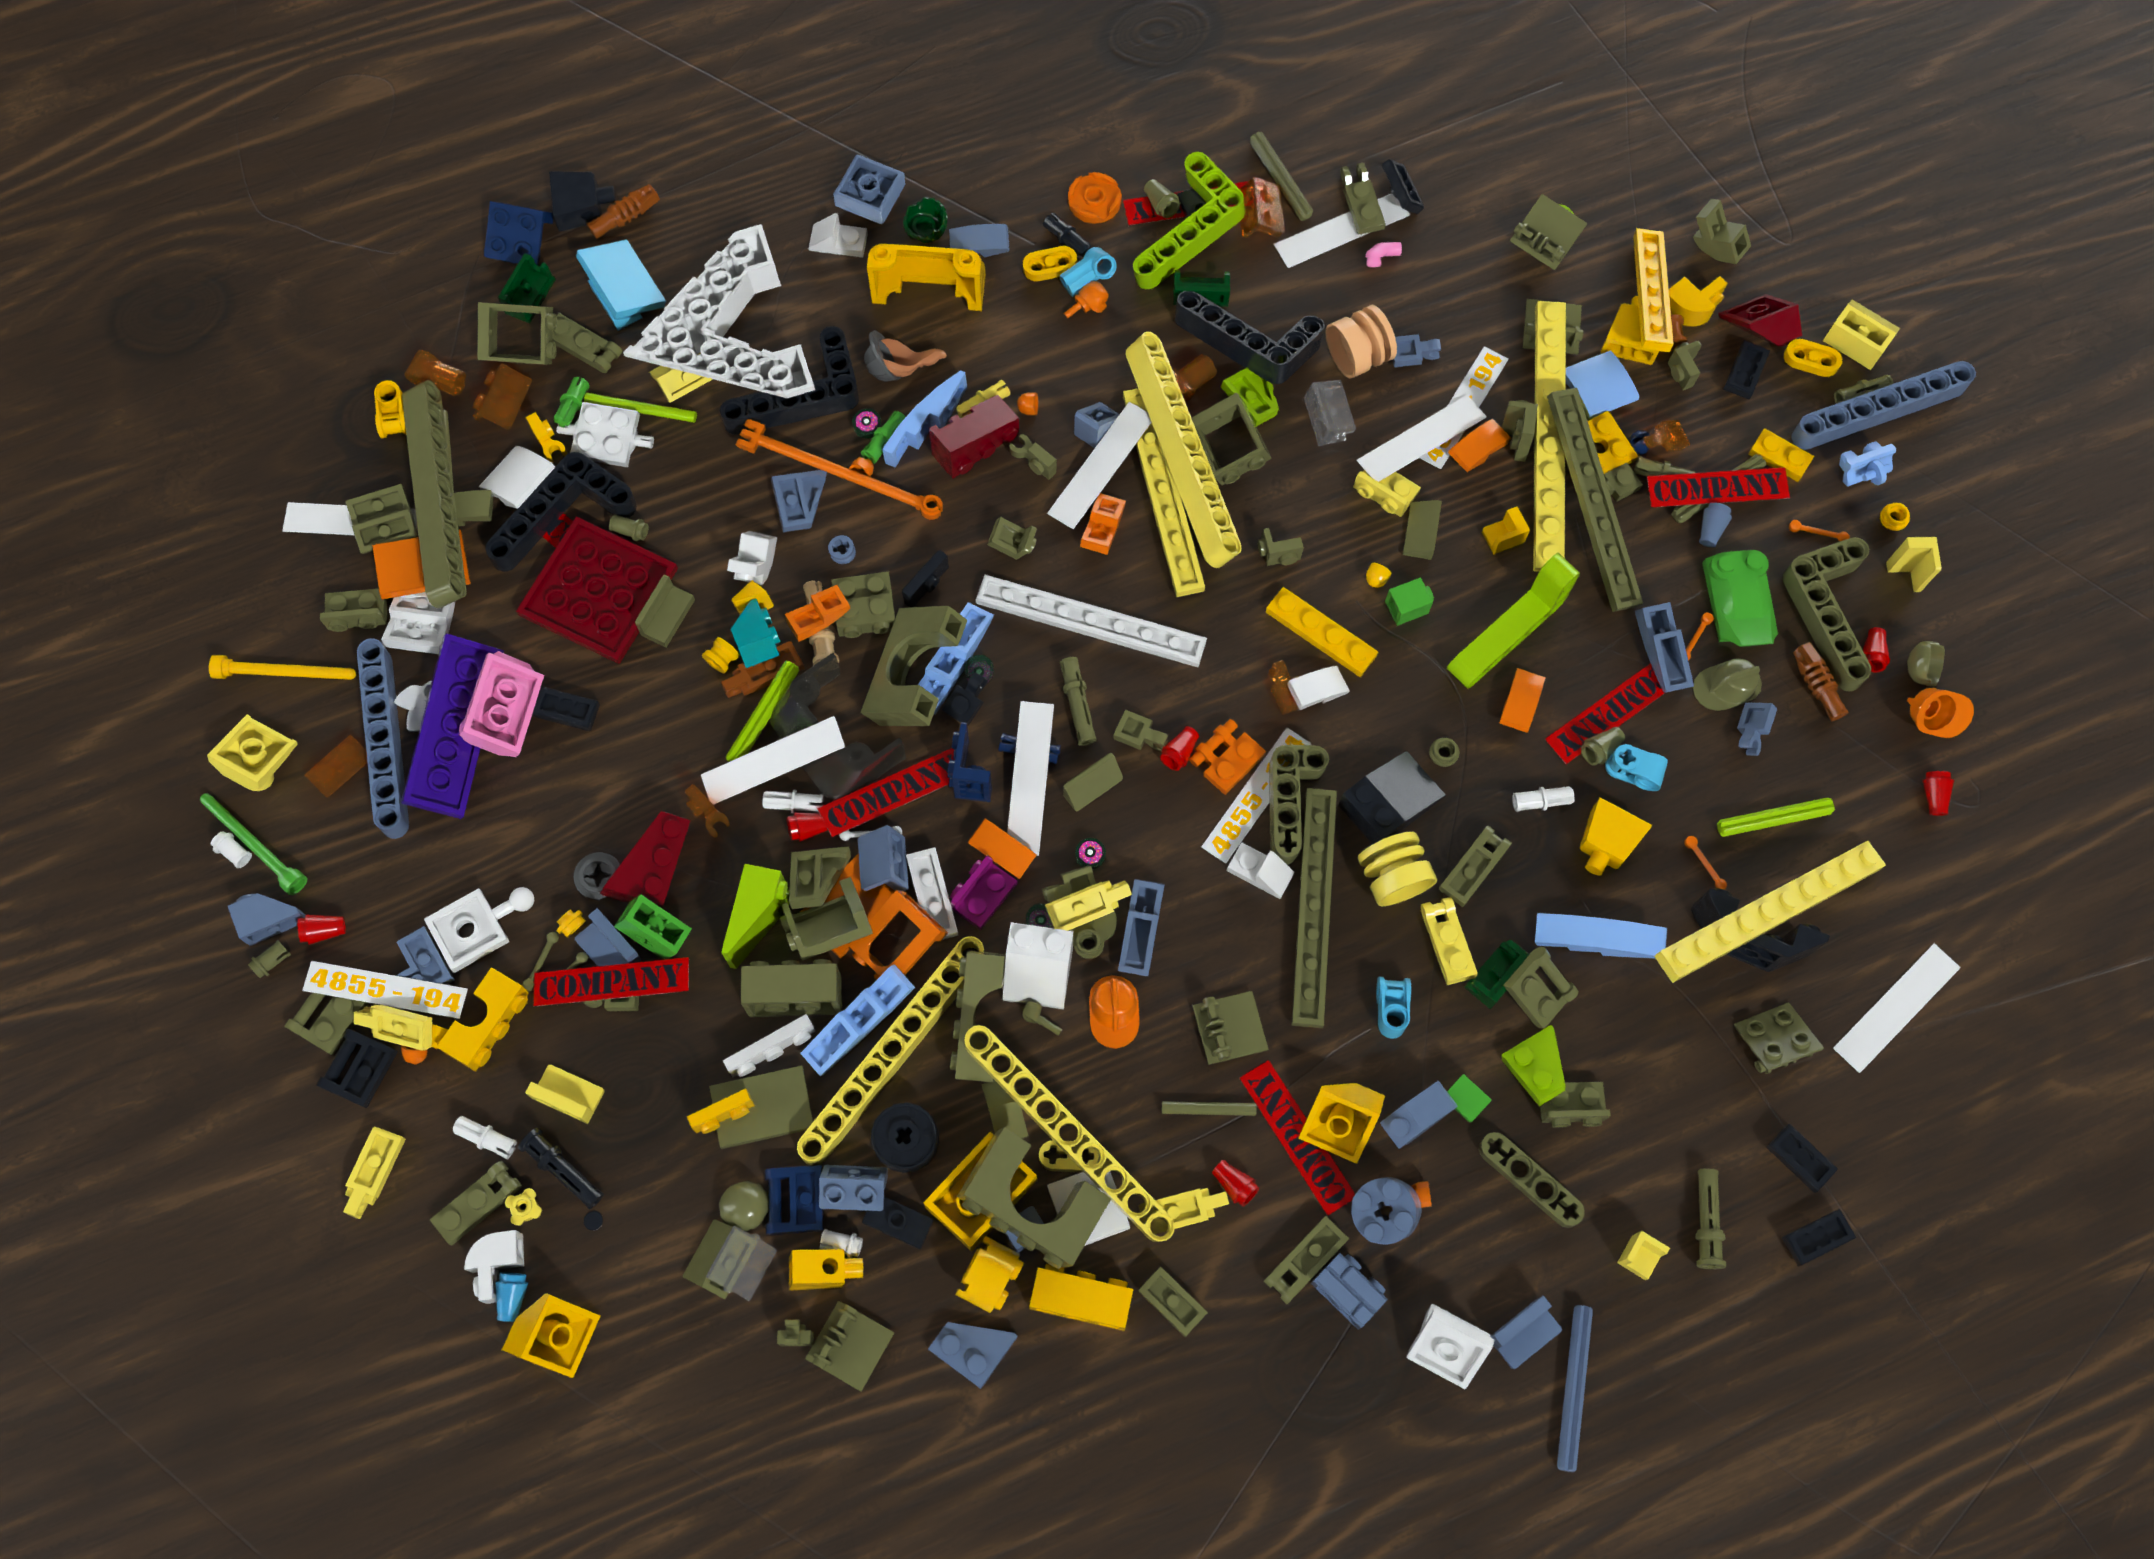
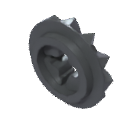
M596 852L585 856L577 864L574 871V884L577 890L586 898L598 901L606 898L607 896L600 895V892L620 866V863L612 855L603 852ZM600 866L602 873L609 877L603 878L598 887L596 881L590 879V877L597 875V870H599Z

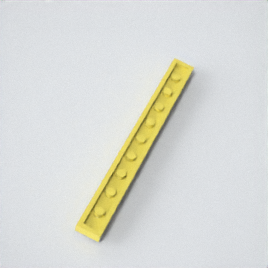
M1538 301L1535 306V404H1538L1534 432L1533 571L1539 572L1545 563L1556 553L1565 558V454L1547 398L1551 392L1565 390V302Z
M1866 841L1658 952L1654 957L1672 983L1878 872L1886 864L1869 841Z

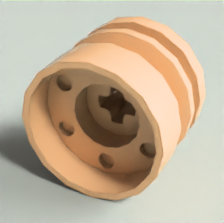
M1373 304L1363 308L1362 311L1354 312L1351 318H1341L1328 324L1326 327V341L1332 359L1342 374L1349 379L1369 371L1371 365L1374 367L1380 366L1383 362L1390 361L1396 357L1397 343L1392 327L1384 313Z

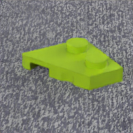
M1247 368L1223 380L1221 388L1229 397L1235 393L1239 394L1245 402L1256 427L1277 415L1279 408L1277 400L1273 395L1274 388L1272 383L1267 382Z

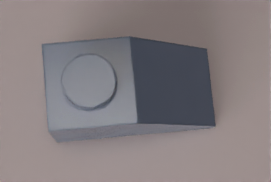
M258 893L243 895L235 903L228 905L239 939L249 946L296 927L298 918H305V914L297 907Z
M1437 1081L1381 1121L1380 1124L1398 1149H1400L1456 1109L1458 1105L1440 1081Z

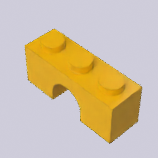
M492 967L473 993L487 1005V1016L484 1021L477 1026L467 1027L455 1020L437 1045V1048L475 1072L479 1066L482 1067L487 1063L492 1054L491 1048L497 1040H501L506 1035L510 1027L509 1022L515 1013L518 1014L523 1010L529 994L522 985Z

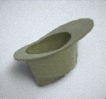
M1741 658L1709 667L1700 672L1695 678L1694 696L1702 706L1715 711L1727 710L1750 702L1761 692L1760 668Z

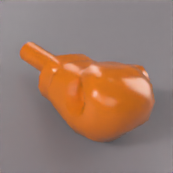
M1090 281L1074 297L1077 303L1065 311L1064 315L1068 319L1080 309L1085 313L1089 310L1101 313L1107 307L1108 292L1100 282Z

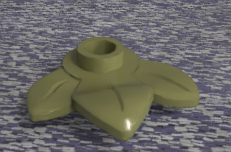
M1114 911L1068 930L1073 931V946L1080 957L1093 959L1102 953L1104 942L1112 937L1116 931V913ZM1087 940H1092L1095 942V945L1091 949H1086L1084 943Z

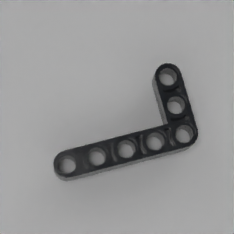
M1183 291L1177 297L1175 322L1178 326L1269 383H1284L1320 348L1324 322L1317 316L1309 315L1303 317L1276 342L1194 291Z
M829 326L821 331L820 344L828 378L814 380L815 390L790 398L758 392L728 399L720 407V414L726 431L734 435L740 434L742 429L753 431L745 426L747 419L764 424L766 429L854 409L859 402V395L843 331L835 326ZM838 343L835 346H829V344ZM837 367H844L841 370H835ZM843 391H850L848 394H840ZM815 397H823L820 400H812ZM788 403H795L792 406H785ZM760 409H767L765 412H757ZM733 415H740L734 419L730 418Z
M579 452L569 453L490 538L486 544V553L497 570L503 572L512 570L581 493L613 515L617 514L618 516L629 518L637 510V504L630 487ZM577 468H582L579 472H573ZM605 483L602 487L594 488L597 484ZM557 489H564L560 493H554ZM626 498V501L623 503H616L618 500ZM545 509L543 513L535 514L538 510ZM526 530L524 534L516 535L519 531ZM507 551L505 555L497 557L500 552Z

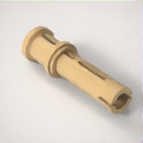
M813 580L803 585L807 605L811 603V595L822 591V583L820 581L815 582ZM829 626L809 637V643L813 646L815 655L812 660L813 666L816 668H830L839 663V657L835 654L833 646L835 635L829 629Z

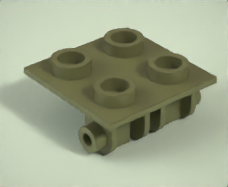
M1541 194L1524 221L1519 223L1514 229L1515 234L1510 239V242L1555 271L1588 223Z
M1526 299L1523 348L1535 349V306L1538 301L1543 300ZM1566 303V353L1578 355L1579 341H1582L1583 330H1580L1582 305Z
M1252 991L1216 1000L1215 997H1208L1202 1000L1203 1003L1192 1005L1208 1065L1269 1050Z
M1789 1002L1734 1024V1027L1758 1058V1061H1755V1067L1759 1073H1771L1775 1068L1780 1066L1786 1067L1788 1063L1794 1064L1798 1059L1806 1056L1811 1057L1813 1053L1824 1049Z
M838 1301L805 1359L862 1392L891 1341L894 1332L861 1314L851 1306Z

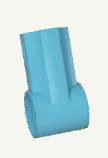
M1093 247L1085 253L1084 259L1059 275L1060 281L1067 292L1073 297L1090 281L1108 279L1113 276L1117 267L1116 260L1103 249ZM1103 259L1102 264L1097 267L1098 262Z

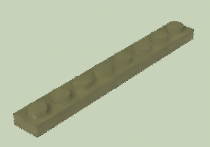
M1572 388L1551 392L1547 396L1612 612L1638 607L1643 604L1578 389Z
M1307 788L1305 793L1291 1026L1323 1028L1337 797V791Z

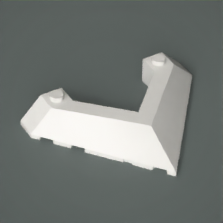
M762 224L734 232L728 239L729 244L722 252L717 251L704 265L705 270L698 278L693 277L664 308V312L641 333L643 337L635 346L630 345L623 352L626 357L784 398L794 397L815 390L801 344L770 352L765 349L759 351L750 348L748 343L732 337L728 339L723 338L754 294L781 286Z

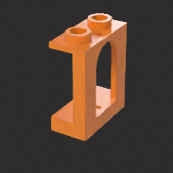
M896 890L870 919L869 924L873 934L852 941L848 946L854 951L852 956L864 967L869 965L876 972L874 977L877 980L892 965H896L906 975L935 941L941 942L948 932L906 892ZM901 911L921 931L893 963L883 966L869 952L870 945L896 914Z

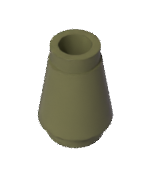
M1156 179L1149 180L1145 184L1144 192L1158 216L1170 218L1177 213L1180 202L1175 193Z
M1613 727L1586 739L1584 745L1581 746V754L1591 765L1604 764L1625 741V735L1620 728Z

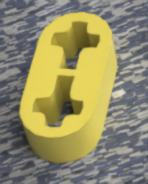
M1053 1140L1047 1141L1041 1146L1039 1161L1046 1170L1083 1172L1068 1155L1067 1158H1057L1056 1164L1049 1163V1158L1044 1157V1153H1049L1050 1148H1056L1058 1154H1066ZM1086 1148L1088 1154L1094 1156L1093 1160H1088L1087 1165H1096L1099 1160L1097 1150Z

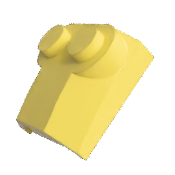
M247 714L213 748L207 757L209 762L223 776L249 790L262 791L271 786L274 781L275 771L297 746V741L291 740L263 725Z

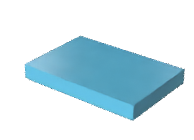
M627 240L577 250L576 258L615 319L665 306V298Z

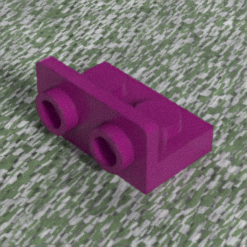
M988 855L983 861L977 860L969 871V879L964 885L959 883L950 895L952 910L980 931L1017 885V880L993 863V858Z

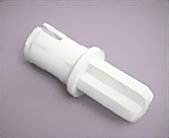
M1569 786L1553 789L1539 787L1535 791L1513 793L1512 801L1516 812L1538 808L1545 811L1547 807L1572 804L1575 797L1573 789Z
M793 790L792 793L765 791L762 802L765 809L791 810L792 814L795 811L819 813L817 808L823 805L811 804V802L822 803L824 795L797 793V790Z
M460 1116L453 1126L455 1134L476 1143L478 1149L485 1148L505 1159L510 1158L515 1149L514 1146L517 1144L516 1140L494 1131L492 1126L484 1127L463 1116Z

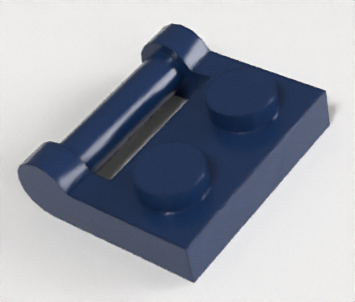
M821 1165L765 1169V1180H768L769 1224H766V1235L824 1231V1211L819 1207ZM789 1179L790 1222H782L781 1180Z

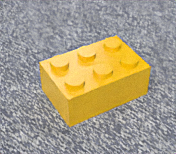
M991 1132L981 1140L923 1202L925 1208L971 1252L994 1227L989 1224L991 1219L981 1212L979 1215H975L962 1206L964 1201L959 1199L957 1195L994 1135ZM1022 1161L1014 1173L1010 1184V1197L1013 1206L1037 1182V1175Z

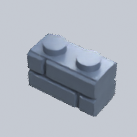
M1339 1253L1313 1280L1311 1285L1359 1330L1388 1300L1383 1295L1386 1290L1374 1278L1371 1277L1367 1280L1359 1272L1362 1268L1361 1265L1352 1256L1347 1254L1344 1257Z

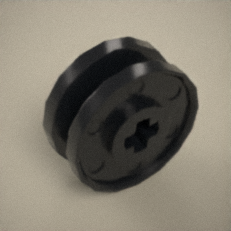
M908 1102L899 1103L886 1108L876 1118L871 1131V1142L877 1157L889 1169L900 1173H910L924 1168L935 1157L939 1146V1132L931 1115L921 1106ZM904 1131L907 1135L912 1132L910 1134L912 1141L907 1145L904 1142L899 1144L901 1141L899 1135Z

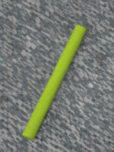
M586 393L584 397V402L636 410L641 414L693 423L696 422L697 418L696 411L593 393Z

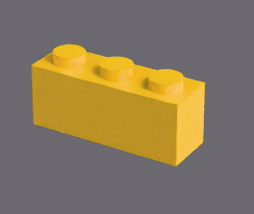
M1046 1264L1045 1269L1038 1267L1029 1305L1030 1310L1122 1331L1125 1330L1133 1289L1127 1288L1128 1282L1109 1278L1108 1283L1095 1280L1096 1275L1083 1271H1077L1076 1276L1065 1274V1268L1057 1269L1050 1264Z

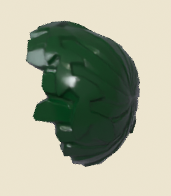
M923 197L921 201L908 206L903 220V227L907 235L922 243H930L941 238L947 228L948 216L946 208L940 201L928 197Z

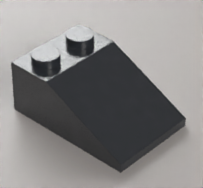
M1405 751L1366 775L1343 793L1339 806L1370 842L1375 844L1384 838L1400 833L1443 799L1446 794L1412 756Z

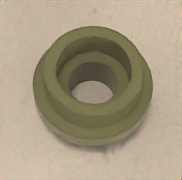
M1449 738L1435 740L1429 749L1431 760L1441 767L1453 765L1460 753L1458 745ZM1439 750H1446L1449 756L1442 757L1439 754Z

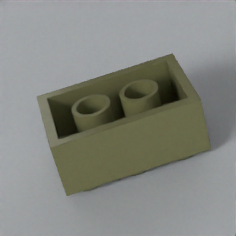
M826 959L814 960L813 964L800 965L799 961L795 960L783 961L781 965H769L768 962L764 961L751 962L750 966H742L741 1004L749 1017L803 1016L805 1014L807 1016L837 1015L842 1011V976L837 964H832L831 960Z

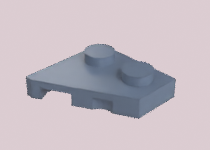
M816 470L772 476L771 483L783 532L812 528L827 472Z
M947 1322L928 1350L982 1389L1018 1335L1012 1332Z

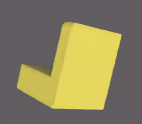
M1640 1231L1632 1235L1617 1263L1642 1279L1648 1280L1659 1259L1667 1255L1670 1248L1647 1233Z

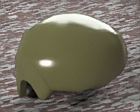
M1922 641L1912 649L1908 656L1907 668L1908 674L1914 682L1926 686H1937L1943 670L1944 646L1938 642Z
M743 1181L731 1185L723 1193L719 1202L721 1219L725 1224L741 1232L756 1228L762 1223L764 1217L769 1212L768 1192L759 1183L752 1181Z

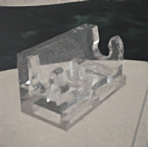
M1341 380L1313 382L1306 392L1304 400L1318 445L1323 446L1347 440L1345 434L1353 433L1356 430V426Z

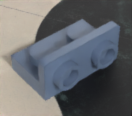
M824 1165L819 1181V1207L821 1209L882 1211L884 1208V1190L887 1183L888 1167Z

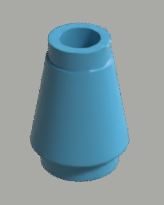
M502 1272L499 1275V1280L495 1281L497 1320L514 1322L519 1315L528 1283L525 1282V1274Z

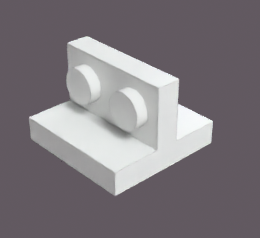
M1431 1304L1426 1312L1420 1332L1411 1345L1406 1358L1466 1389L1491 1351L1495 1340L1490 1338V1334Z

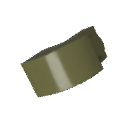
M1711 199L1696 216L1699 230L1693 236L1694 241L1703 252L1715 260L1737 264L1751 247L1746 225L1727 222L1721 200Z

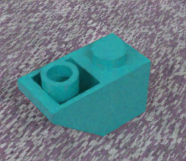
M756 598L750 600L731 628L732 635L746 668L779 656L775 644L780 643V639L775 627H768V625L772 624L767 608L760 609Z

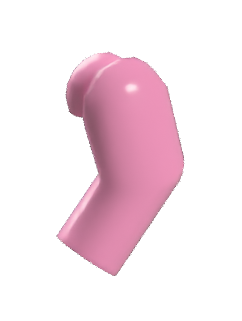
M1381 242L1374 245L1366 252L1367 266L1380 267L1381 257L1401 256V242Z

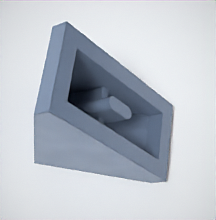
M1101 402L1080 409L1075 414L1074 435L1095 448L1120 414Z

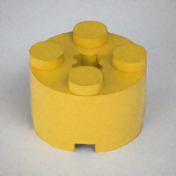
M984 1236L981 1242L986 1244L985 1249L980 1248V1250H976L961 1280V1283L965 1284L966 1287L964 1291L957 1289L955 1295L991 1313L994 1308L1001 1310L1009 1294L1004 1289L1009 1279L1016 1280L1024 1262L1019 1260L1020 1253Z

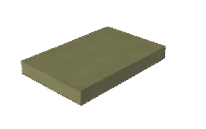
M803 1066L709 1086L712 1104L746 1088L755 1105L749 1108L750 1112L739 1119L732 1120L730 1117L720 1122L717 1134L721 1149L805 1131L813 1123Z

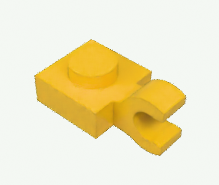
M536 412L526 417L548 461L554 463L551 454L556 450L561 451L564 457L567 455L564 444L550 438L555 434L547 420L541 422Z

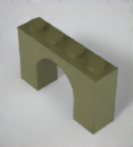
M950 606L899 608L860 713L879 726H930L939 699L920 685L905 686L907 673L917 657L926 650L934 647L958 646L967 619Z
M1005 1127L997 1130L957 1195L959 1199L964 1201L962 1206L975 1215H979L981 1212L990 1218L989 1224L998 1231L1006 1233L1008 1230L1017 1236L1016 1242L1030 1251H1033L1035 1248L1045 1255L1043 1260L1057 1269H1060L1061 1266H1073L1112 1198L1088 1182L1082 1181L1076 1183L1060 1212L1050 1222L1036 1224L1024 1219L1013 1206L1010 1197V1184L1014 1173L1031 1144Z

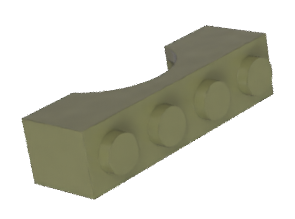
M968 951L966 958L961 957L959 976L965 977L964 988L958 989L956 1007L962 1008L961 1020H955L953 1039H959L958 1051H952L950 1070H956L955 1079L983 1082L994 1081L967 1052L964 1039L967 1031L973 1026H977L976 1009L980 1000L989 992L1003 987L1006 954ZM980 1033L974 1034L970 1038V1044L975 1049H983L988 1044V1041ZM996 1058L992 1061L994 1070L996 1068Z

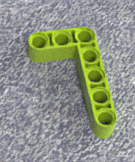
M1202 152L1189 154L1184 163L1187 182L1207 203L1136 257L1133 262V270L1136 283L1142 289H1152L1173 274L1175 270L1181 268L1239 223L1245 216L1244 198L1241 190ZM1188 237H1194L1191 240H1185ZM1169 253L1172 254L1171 256H1167V257L1164 256V255L1169 254ZM1145 270H1151L1149 273H1142Z
M1556 553L1541 568L1531 589L1450 662L1447 670L1467 689L1471 688L1564 603L1580 572L1563 556Z

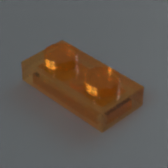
M350 734L312 767L305 776L328 798L367 764L366 749Z

